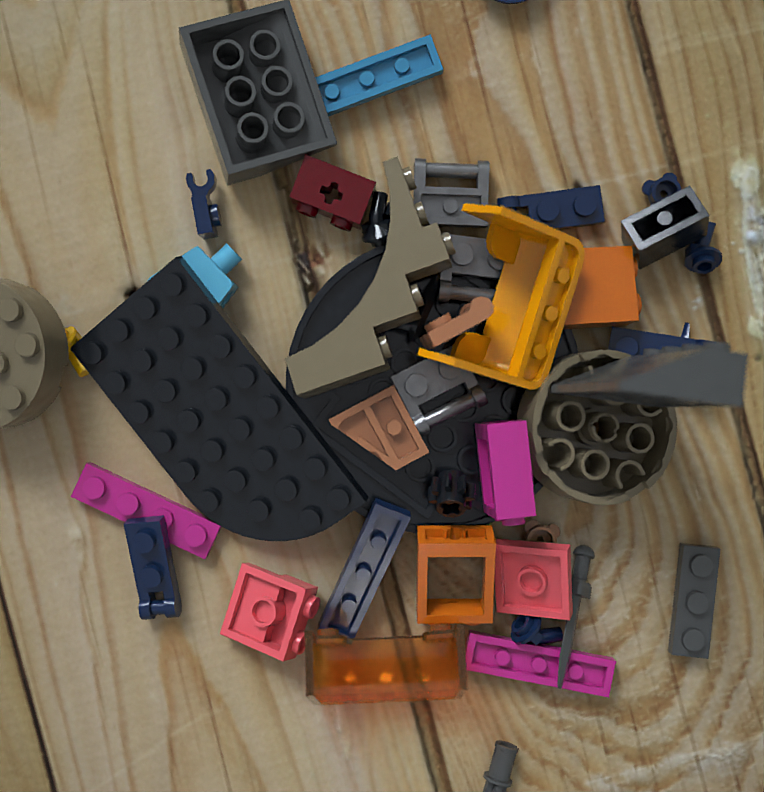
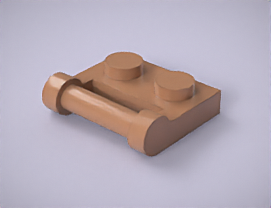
M484 296L476 297L470 303L460 308L458 317L452 319L450 313H447L424 326L427 333L419 338L424 349L430 350L488 319L492 315L494 308L491 300Z

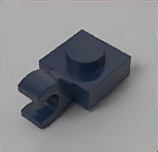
M211 169L206 170L208 180L203 186L196 185L195 177L192 173H187L186 183L192 193L191 201L197 233L204 240L218 237L217 227L222 226L218 204H212L210 200V194L217 185L216 176Z

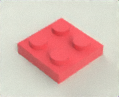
M496 539V612L570 620L573 614L570 544Z

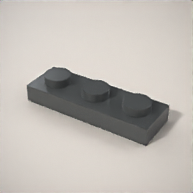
M680 543L668 645V652L671 655L709 659L721 550L718 547Z

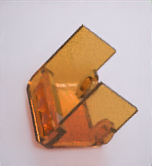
M452 624L430 625L429 632H424L418 636L348 639L346 636L339 635V629L317 630V636H315L313 630H305L306 697L314 705L460 699L468 690L464 624H455L454 630H452Z

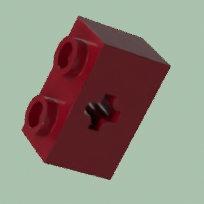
M305 155L289 198L292 204L296 205L295 211L311 218H316L317 214H321L331 218L330 224L332 226L351 232L352 227L361 230V225L364 222L373 199V194L376 191V182ZM333 189H337L341 201L334 199L331 204H327L323 193L330 194Z

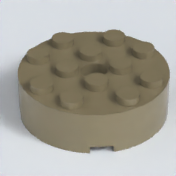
M0 279L1 429L30 422L50 407L62 388L59 384L62 379L64 366H68L69 360L65 329L53 306L35 289L8 279Z
M594 350L565 355L552 362L549 375L538 389L525 390L519 404L517 420L527 421L532 474L543 486L555 494L567 499L595 505L619 504L629 501V498L637 495L645 488L649 489L667 468L675 448L677 436L675 407H653L551 393V385L632 355L615 350ZM597 421L599 422L598 433H596L595 426H593V423Z

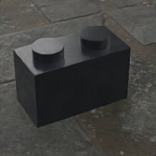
M688 186L622 220V242L625 246H632L633 256L637 259L640 270L707 236L710 215L691 186Z

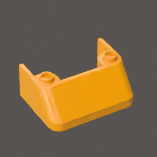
M464 203L461 211L491 223L486 238L487 249L492 257L504 262L492 300L493 313L486 320L482 335L474 332L461 334L455 340L450 356L419 348L417 355L526 389H538L549 375L584 263V247L577 238L504 206Z

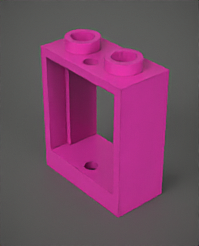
M510 419L474 423L484 513L494 518L495 521H501L503 526L525 524V517L536 516L527 421Z

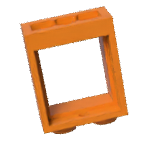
M417 525V624H428L431 626L466 624L476 626L481 623H493L496 541L492 525ZM428 557H483L482 598L427 599Z

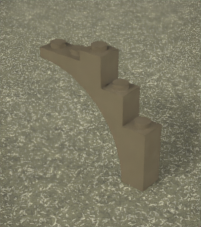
M398 157L383 162L390 190V225L386 249L373 282L357 307L336 329L314 345L285 358L296 395L303 399L389 370L390 366L387 359L393 357V353L386 335L380 337L379 333L421 319L418 307L425 304L418 284L410 285V283L452 268L449 256L456 254L449 231L441 234L437 222L422 227L429 224L422 202L414 204L410 191L417 189L410 167L402 169Z

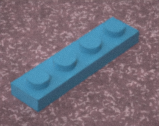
M430 34L315 78L329 117L441 75L444 69Z

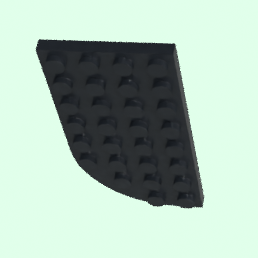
M182 256L175 257L71 347V351L184 495L206 517L225 529L257 540H298L328 529L368 500L369 497Z

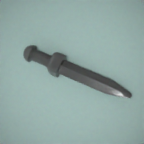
M580 545L573 551V554L576 555L572 575L573 614L570 620H566L559 656L557 682L559 689L562 688L570 662L581 598H591L592 587L587 583L590 560L595 558V554L586 545Z

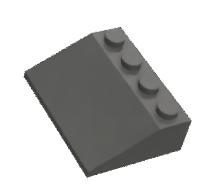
M282 0L179 27L180 47L227 186L263 176L302 160L305 155L312 156L337 145L290 0Z
M704 342L703 345L682 344V348L664 346L662 350L644 349L643 355L628 356L551 385V393L653 407H743L748 354L731 352V344L723 342Z

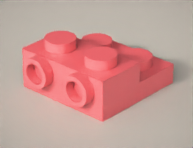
M242 563L220 634L283 662L294 659L297 654L301 655L307 647L309 634L304 631L308 618L313 619L320 607V598L316 597L318 587L287 574L279 575L251 563Z

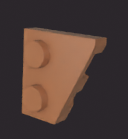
M394 385L328 419L332 426L395 470L429 453Z

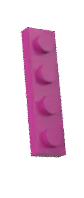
M91 462L86 463L71 494L72 498L124 522L130 518L164 515L169 542L203 559L208 557L222 527L192 509Z
M469 630L462 668L464 670L557 687L561 647L538 644L536 646L532 642L518 645L510 637ZM572 650L562 689L609 698L616 664L613 657Z

